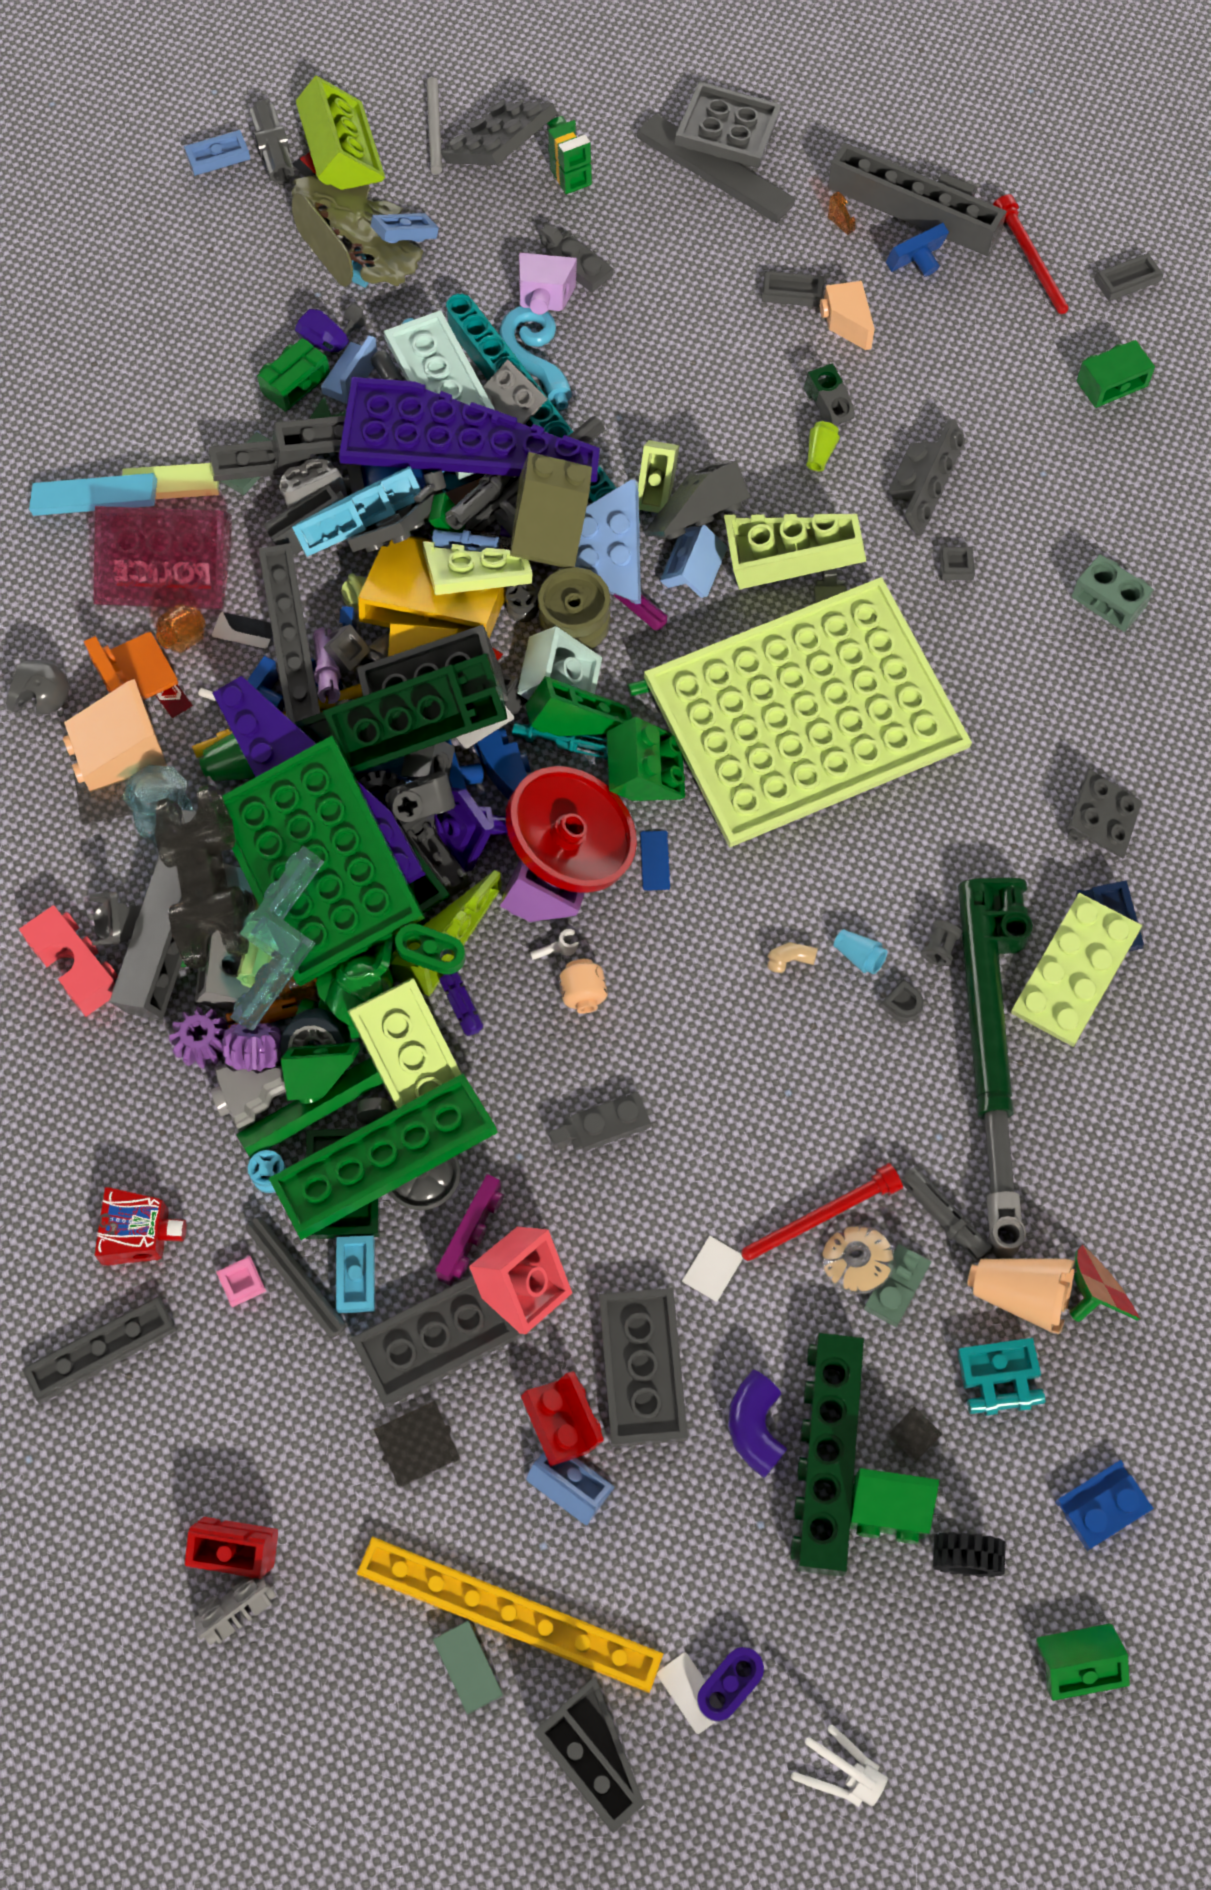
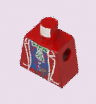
M105 1187L94 1256L102 1265L159 1260L163 1256L165 1241L184 1242L187 1230L186 1220L168 1219V1207L159 1198Z

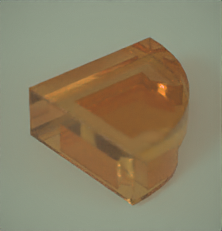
M838 191L830 196L828 218L849 235L855 231L854 216L850 218L845 207L848 202Z

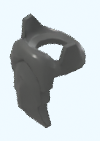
M117 892L90 894L89 901L103 903L94 914V930L97 938L100 940L92 942V946L118 945L128 942L132 937L135 922L139 917L142 906L127 907L126 903H118Z

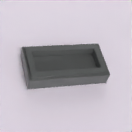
M1146 253L1097 272L1094 281L1107 300L1112 301L1161 282L1164 274L1150 254Z
M765 271L762 302L820 307V299H823L825 276Z

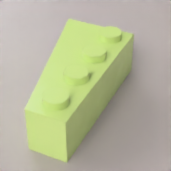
M784 514V518H765V515H751V518H736V515H724L733 571L739 590L867 562L857 514H815L812 518H798L797 514Z

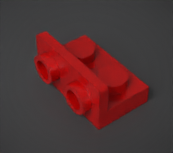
M574 1371L566 1373L558 1381L526 1390L521 1395L550 1467L586 1455L604 1441L600 1423L594 1417L586 1399L585 1389L578 1381Z

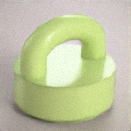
M354 573L348 575V579L344 582L341 589L343 601L348 607L359 609L358 597L367 578L356 576Z

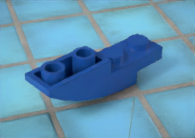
M503 727L489 734L473 746L487 775L503 796L509 800L514 790L527 776L526 773L531 772L526 752L520 754L517 742L509 743L506 730Z

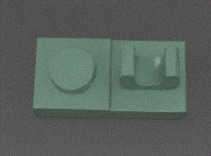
M898 1244L893 1253V1260L887 1264L891 1269L888 1277L874 1288L863 1310L897 1328L932 1261Z

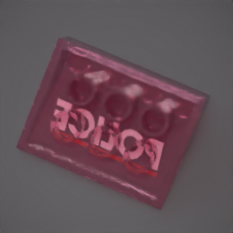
M95 506L94 605L223 609L231 553L232 515L226 511Z

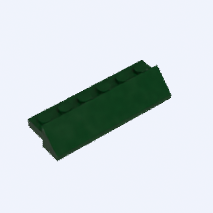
M485 653L329 708L322 713L295 722V725L316 744L333 736L339 744L353 774L507 720L508 718L502 687L498 684L489 655Z

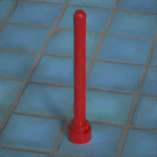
M1011 194L999 197L993 205L1006 210L1004 223H1007L1056 311L1059 314L1067 313L1069 309L1067 302L1018 218L1019 205Z
M890 1163L876 1169V1174L871 1176V1181L744 1247L741 1251L742 1258L746 1261H751L878 1193L881 1196L886 1193L890 1196L903 1189V1185L898 1173Z

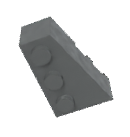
M595 1676L534 1730L533 1733L614 1834L644 1806V1801Z

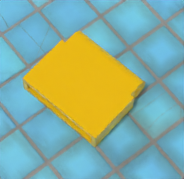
M410 536L404 541L395 544L391 540L388 547L382 546L358 597L359 622L390 628V623L458 629V633L483 625L490 639L506 598V587L435 595L423 553V541L432 542V540Z

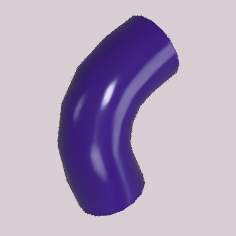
M753 1369L739 1385L730 1403L728 1429L736 1451L749 1467L765 1479L788 1449L770 1434L766 1426V1415L782 1395L781 1391L770 1379Z

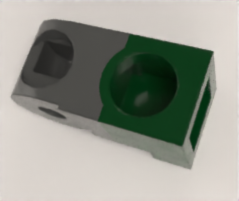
M831 363L809 371L804 390L809 399L813 398L823 421L836 426L854 419L853 403L834 364ZM826 375V378L818 380L821 376Z

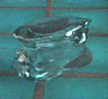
M148 765L128 778L122 799L133 811V819L138 833L143 838L153 840L155 847L162 849L175 809L193 811L191 801L186 795L188 781L174 767Z

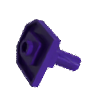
M451 787L456 807L434 815L437 833L461 867L468 872L473 870L491 834L508 836L506 816L492 815L491 807L478 806L466 789Z

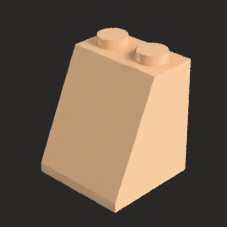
M135 679L121 685L64 722L68 735L63 737V741L69 756L75 754L77 763L72 764L74 773L79 783H86L90 793L168 767Z

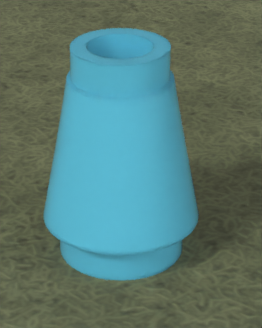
M845 929L840 931L833 944L836 949L863 973H877L884 964L888 951L882 948V943Z

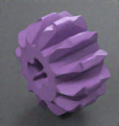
M198 1006L193 1016L183 1011L182 1017L184 1022H173L172 1027L175 1033L169 1035L171 1045L175 1046L172 1051L177 1058L183 1057L184 1064L189 1067L197 1061L199 1068L204 1069L208 1059H211L214 1064H218L219 1059L216 1054H223L222 1039L228 1024L225 1018H217L218 1015L212 1008L205 1015L202 1008ZM199 1035H202V1038H203L202 1040H200V1041H195V1039H196V1040H199V1038H198Z
M244 1021L241 1025H231L229 1029L224 1031V1038L222 1039L225 1064L233 1066L236 1070L246 1069L248 1072L251 1070L262 1071L263 1068L271 1069L275 1067V1064L281 1062L280 1029L272 1026L270 1023L261 1024L258 1021L254 1023Z

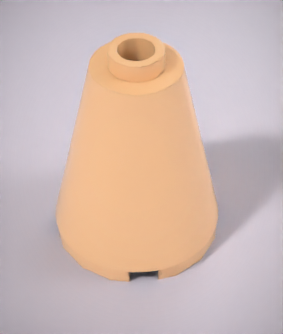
M980 1259L978 1265L972 1264L970 1268L968 1286L973 1287L974 1296L1051 1333L1060 1334L1065 1322L1064 1319H1060L1061 1312H1065V1309H1068L1075 1270L1072 1267L1075 1264V1260Z

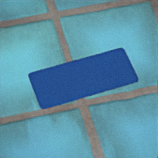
M642 831L640 835L643 890H669L667 831Z

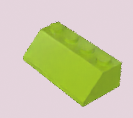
M315 75L296 99V105L316 170V176L322 183L326 185L331 184L340 190L382 182L385 179V174L362 101Z

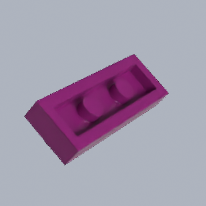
M486 1174L435 1270L439 1281L451 1286L456 1277L461 1279L465 1274L470 1262V1258L467 1257L473 1244L479 1246L487 1230V1226L484 1223L490 1212L495 1214L503 1201L504 1194L501 1193L502 1189L499 1179Z

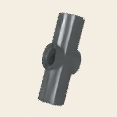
M266 100L257 101L249 110L255 129L254 134L260 157L264 159L270 181H275L279 185L288 183L295 176L289 155L290 150L283 125L280 126L274 104H270Z

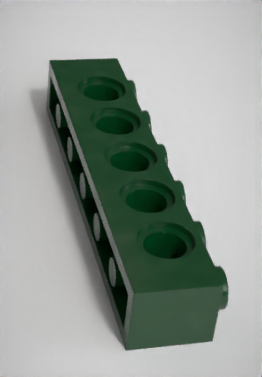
M818 1333L815 1344L809 1343L807 1366L813 1367L812 1381H805L803 1403L810 1404L809 1419H802L800 1442H807L806 1458L799 1457L797 1481H804L802 1497L796 1496L794 1505V1520H800L799 1536H792L790 1560H797L796 1571L843 1577L847 1572L864 1338ZM829 1368L836 1369L841 1373L843 1381L836 1385L830 1384L824 1379L823 1371ZM824 1406L834 1407L839 1412L840 1420L834 1423L826 1422L820 1415V1409ZM821 1444L831 1445L836 1450L837 1458L829 1462L822 1460L817 1454V1447ZM819 1482L829 1484L833 1489L834 1497L828 1501L818 1499L814 1494V1485ZM817 1521L826 1523L831 1531L830 1538L825 1541L815 1539L811 1534L810 1525Z

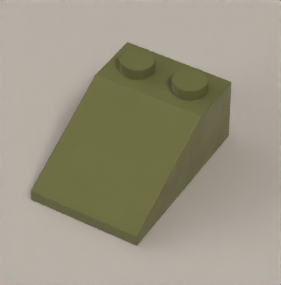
M531 452L528 453L520 473L510 556L562 568L575 567L590 491L591 466Z

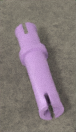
M321 627L313 633L316 658L314 680L318 684L319 700L325 703V695H327L328 704H333L340 698L338 683L341 673L335 661L323 648L331 640L329 634L332 630L328 628L327 636H325V627Z

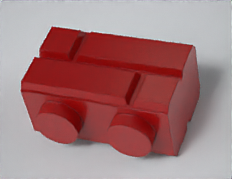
M202 1517L189 1528L185 1566L261 1579L274 1568L278 1529L228 1520L221 1522L220 1519Z

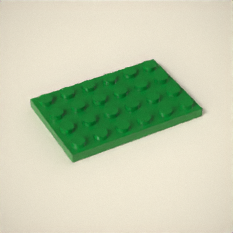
M333 736L324 739L210 802L292 976L299 986L310 982L339 966L341 963L396 935L402 927L416 924L425 919L339 744Z

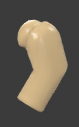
M792 942L783 944L772 949L768 954V969L773 972L782 973L786 969V963L793 960L814 965L818 948Z

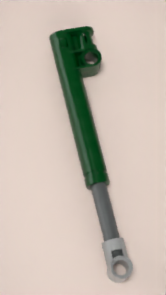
M975 878L961 882L958 885L975 1091L976 1099L978 1100L976 1102L977 1114L985 1122L991 1194L986 1196L990 1232L988 1242L993 1246L991 1252L1000 1258H1009L1017 1254L1026 1238V1230L1021 1218L1020 1196L1014 1192L1008 1118L1014 1112L1011 1099L1012 1090L999 954H1012L1022 951L1027 945L1033 924L1028 916V909L1024 907L1023 893L1027 890V882L1024 879ZM1007 929H1016L1022 935L1013 936L1007 931ZM998 1232H1010L1015 1238V1243L1007 1244L1002 1242Z

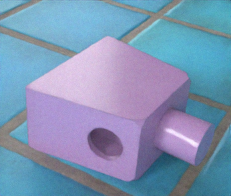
M520 253V306L530 308L533 313L538 315L546 313L547 310H563L576 287L577 258Z

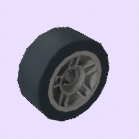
M314 1008L306 1009L295 1015L283 1031L279 1045L281 1057H283L289 1047L315 1045L314 1043H309L312 1039L318 1040L321 1045L352 1042L347 1025L339 1020L332 1011Z

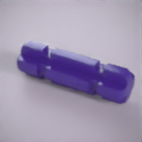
M459 973L443 974L440 978L441 986L444 992H449L446 996L457 1019H462L460 1026L464 1034L470 1036L479 1033L483 1029V1023L479 1014H474L477 1010L466 987H461L463 981Z

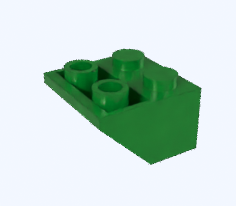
M636 716L607 731L610 792L631 801L681 800L685 798L683 755L672 733Z

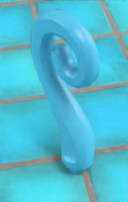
M519 306L504 316L500 325L499 335L524 368L543 383L551 403L555 404L558 410H564L568 407V401L572 397L571 388L564 373L554 364L524 349L515 337V330L520 324L530 321L537 322L543 326L541 331L532 332L529 327L523 326L520 329L519 335L521 340L528 346H543L554 338L556 332L554 318L548 311L538 315L533 313L530 308Z

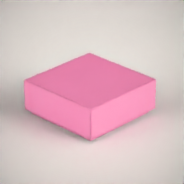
M251 1256L216 1272L232 1308L266 1292Z

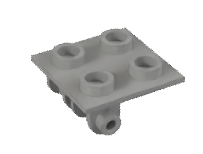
M509 360L483 386L496 411L517 418L518 423L524 425L547 401V398Z
M240 1576L231 1584L232 1590L222 1598L218 1599L215 1596L201 1605L197 1610L199 1615L194 1618L198 1638L200 1640L205 1638L209 1645L216 1641L220 1644L236 1631L228 1620L229 1618L240 1629L243 1625L236 1616L237 1612L241 1610L247 1620L250 1621L253 1618L245 1606L248 1605L256 1616L272 1605L271 1600L277 1595L268 1583L266 1584L264 1577L257 1579Z

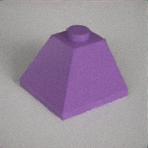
M520 859L506 885L500 907L529 922L570 917L578 914L584 893L567 891L549 884L534 874Z

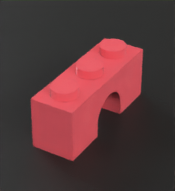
M52 905L19 928V931L46 968L61 958L74 959L72 968L58 978L72 1001L83 1015L87 1017L110 1000L115 984L114 981L118 978V975L107 961L101 964L97 960L95 955L99 952L95 946H92V942L87 936L81 939L75 931L79 929V926L68 912L61 915L57 908Z

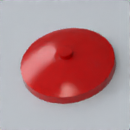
M551 766L536 770L520 782L508 801L506 828L514 850L534 874L553 886L579 893L600 891L618 881L633 862L637 837L632 817L620 797L610 792L608 785L589 773L563 766Z

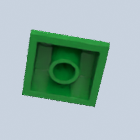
M860 1468L853 1481L850 1528L857 1529L856 1535L862 1537L880 1538V1533L896 1535L895 1540L898 1542L918 1544L919 1538L925 1539L930 1534L939 1479Z

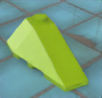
M496 870L492 871L423 926L459 939L464 946L502 889L501 873ZM414 942L408 948L416 950L421 944ZM397 949L394 950L391 956L390 963L394 978L401 982L414 978L420 992L430 997L443 974L403 960L399 956ZM446 954L441 959L449 962L454 956Z

